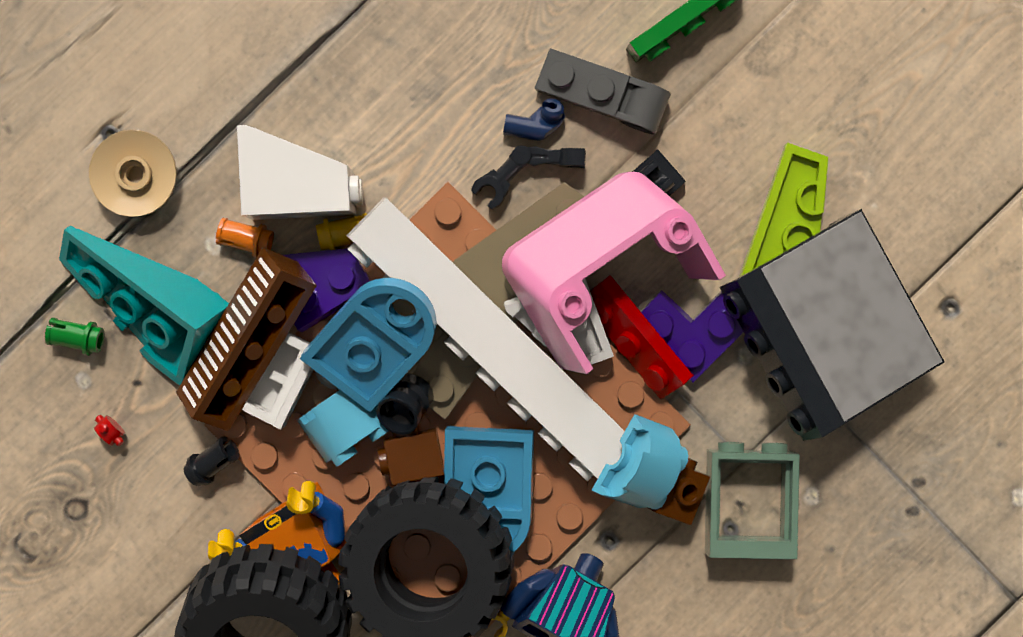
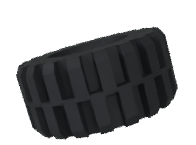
M435 476L422 478L420 482L408 480L398 483L393 488L388 486L365 506L344 537L346 544L340 550L338 563L344 567V570L339 575L340 588L344 591L350 590L351 593L345 602L351 613L357 611L361 613L363 619L359 624L368 633L374 628L383 635L382 637H479L488 628L491 619L496 618L512 581L511 572L514 568V552L509 550L512 542L509 528H501L499 524L502 518L501 513L495 506L487 509L482 504L485 495L476 489L470 495L461 490L463 482L450 478L447 484L439 483V477ZM412 529L431 530L445 536L459 549L465 560L468 574L464 586L459 592L441 598L425 597L412 592L398 580L392 570L389 560V547L393 539L399 533Z
M259 544L258 549H251L250 545L234 548L231 556L228 552L212 558L210 564L203 566L198 571L193 583L190 584L175 628L174 637H244L232 626L230 621L245 616H261L274 619L289 627L298 637H349L352 613L345 602L348 598L346 592L338 588L339 580L331 571L323 572L320 569L321 563L311 556H308L307 559L298 556V550L289 547L282 551L274 549V544Z

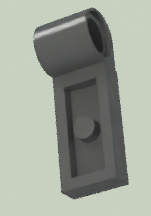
M552 48L548 51L535 85L537 92L619 120L628 127L651 135H656L671 96L669 91L657 85Z

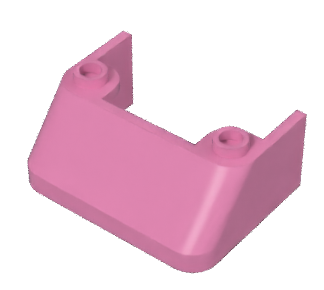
M623 172L614 176L513 244L503 256L502 270L506 279L561 369L584 374L593 370L589 360L571 332L588 318L592 308L591 296L582 280L647 235L651 234L661 250L667 253H675L688 278L721 280L726 276L692 215L639 172Z

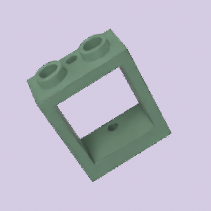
M718 442V449H707L706 475L710 476V480L706 487L705 553L710 558L797 559L800 454L788 451V444L761 443V450H744V443ZM721 462L781 464L780 536L719 535Z

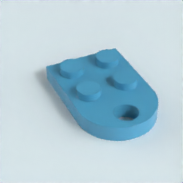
M397 278L372 280L361 286L305 348L300 360L367 411L371 412L430 347L436 330L434 307L426 294L410 282ZM398 299L408 300L414 305L416 313L410 316L400 315L394 310L392 302Z
M447 426L445 429L444 484H447L450 478L463 482L461 490L471 495L473 490L476 489L485 495L482 504L487 509L495 506L501 513L502 518L499 524L501 528H509L512 537L509 550L514 552L524 542L532 521L534 430Z

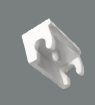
M290 332L287 334L245 403L243 411L280 430L286 427L314 370L300 360L303 351L310 342Z

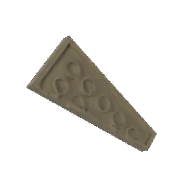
M562 183L455 259L453 263L497 307L516 323L518 319L508 314L504 306L505 301L517 297L502 270V259L505 252L513 244L584 196L567 183ZM399 299L392 304L394 310L400 315L410 316L414 314L412 311L415 307L408 300ZM437 324L430 347L407 373L422 377L429 383L434 395L429 408L446 419L477 377L476 372L481 366L470 355L461 360L444 343L449 335Z

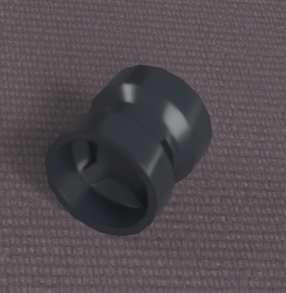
M406 373L379 402L376 412L380 423L387 430L395 434L405 435L413 432L420 423L422 415L427 412L432 404L434 395L431 386L422 377Z

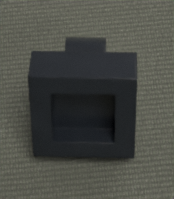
M658 149L632 171L645 175L668 196L672 195L686 182Z

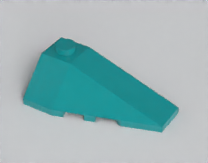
M73 226L64 229L59 256L61 263L92 298L104 299L116 315L112 321L121 331L128 327L144 345L139 351L147 361L180 386L229 303L198 279Z

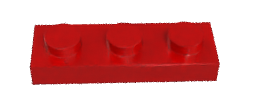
M611 275L590 290L605 333L616 345L617 350L627 358L641 375L646 385L660 399L683 386L694 376Z

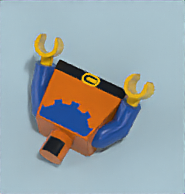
M303 482L301 492L297 491L294 487H290L287 500L257 518L239 535L241 539L235 541V535L230 529L221 530L218 533L217 542L214 540L208 542V557L212 560V558L223 552H228L231 556L234 548L250 545L251 549H258L259 544H274V549L285 551L286 547L298 550V556L307 559L308 556H311L321 563L320 569L323 572L329 570L339 580L340 573L331 561L346 544L344 539L346 535L344 510L341 505L324 495L318 482Z

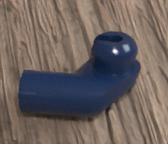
M550 98L542 102V106L529 118L506 114L503 135L542 141L562 125L565 118L564 106L559 100Z

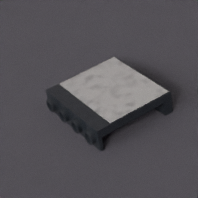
M862 209L841 217L829 224V227L741 277L719 287L724 295L723 302L726 310L739 322L745 333L744 340L748 350L759 359L766 372L768 387L781 399L788 412L787 421L797 435L801 436L803 441L823 438L945 363Z

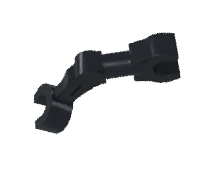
M517 146L497 171L493 169L477 179L471 191L477 196L483 187H494L496 191L495 197L487 205L494 210L502 205L511 187L509 182L528 164L532 166L552 164L566 168H585V148L548 150L537 146Z

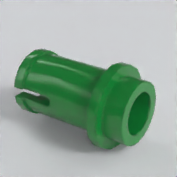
M51 318L49 325H53V327L48 325L46 327L45 343L47 345L82 350L83 355L90 356L92 352L99 353L103 347L105 331L104 328L98 327L96 322L90 321L85 325Z

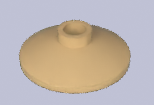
M123 130L107 137L96 148L89 165V181L98 201L108 210L127 217L145 216L161 208L173 193L177 179L176 163L170 149L158 137L141 130ZM134 167H140L143 170V178L137 183H133L129 178V172Z

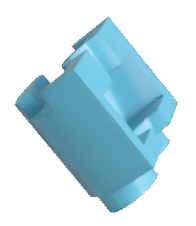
M341 390L297 419V422L324 461L327 463L332 460L336 467L358 453L354 444L368 435L371 441L374 442L389 431L377 418L376 410L378 404L369 412Z
M634 414L620 439L622 444L620 459L613 465H605L592 491L637 508L659 509L664 505L668 493L674 487L680 471L686 467L688 451L685 447L681 446L680 439L672 428Z

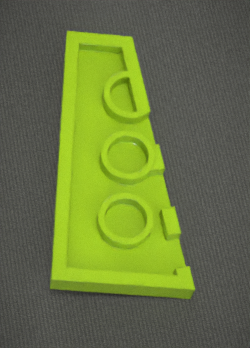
M790 143L784 145L739 277L820 232L822 213H824L828 156Z

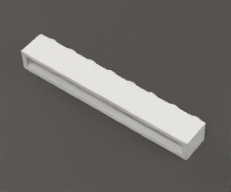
M383 197L346 235L353 242L348 250L366 268L374 262L386 274L383 278L405 280L426 294L435 310L436 325L438 324L449 335L444 343L461 360L470 355L481 366L476 374L493 391L501 385L512 396L507 404L524 421L533 416L543 426L538 434L555 451L564 446L574 456L569 464L586 481H589L593 475L598 479L606 464L613 465L620 459L622 454L620 439L625 431L387 198Z

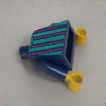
M581 553L574 568L562 564L552 570L541 569L519 582L504 599L501 610L496 618L491 619L498 620L503 624L496 631L494 637H505L508 629L507 621L509 619L515 620L512 625L513 628L529 637H620L617 614L613 607L615 594L612 590L597 582L604 563L591 554Z

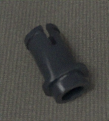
M222 436L201 454L189 456L183 468L188 481L195 486L212 483L215 474L239 459L240 454L236 444L232 440L228 441V437Z

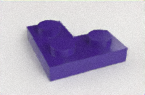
M661 290L642 309L641 313L694 375L690 379L694 382L743 333V330L737 319L733 318L726 310L722 291L692 319Z

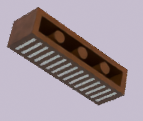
M263 247L176 391L192 419L226 431L230 430L317 286L299 262Z

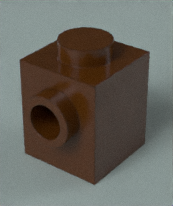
M417 426L413 432L405 435L392 432L393 437L385 438L383 441L385 449L378 450L382 476L390 474L392 485L408 480L415 481L422 478L444 475V463L437 428L418 431Z
M688 458L686 467L680 471L674 487L667 495L664 505L659 509H648L692 525L710 476L695 470L698 462Z

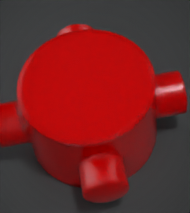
M98 415L95 418L97 425L94 427V430L102 440L110 446L116 444L119 447L124 443L121 437L125 432L113 418L108 415L105 417Z

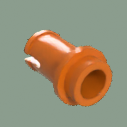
M223 217L217 228L216 245L248 251L252 253V257L257 258L263 247L271 250L274 232L267 230V226L264 224L255 227Z

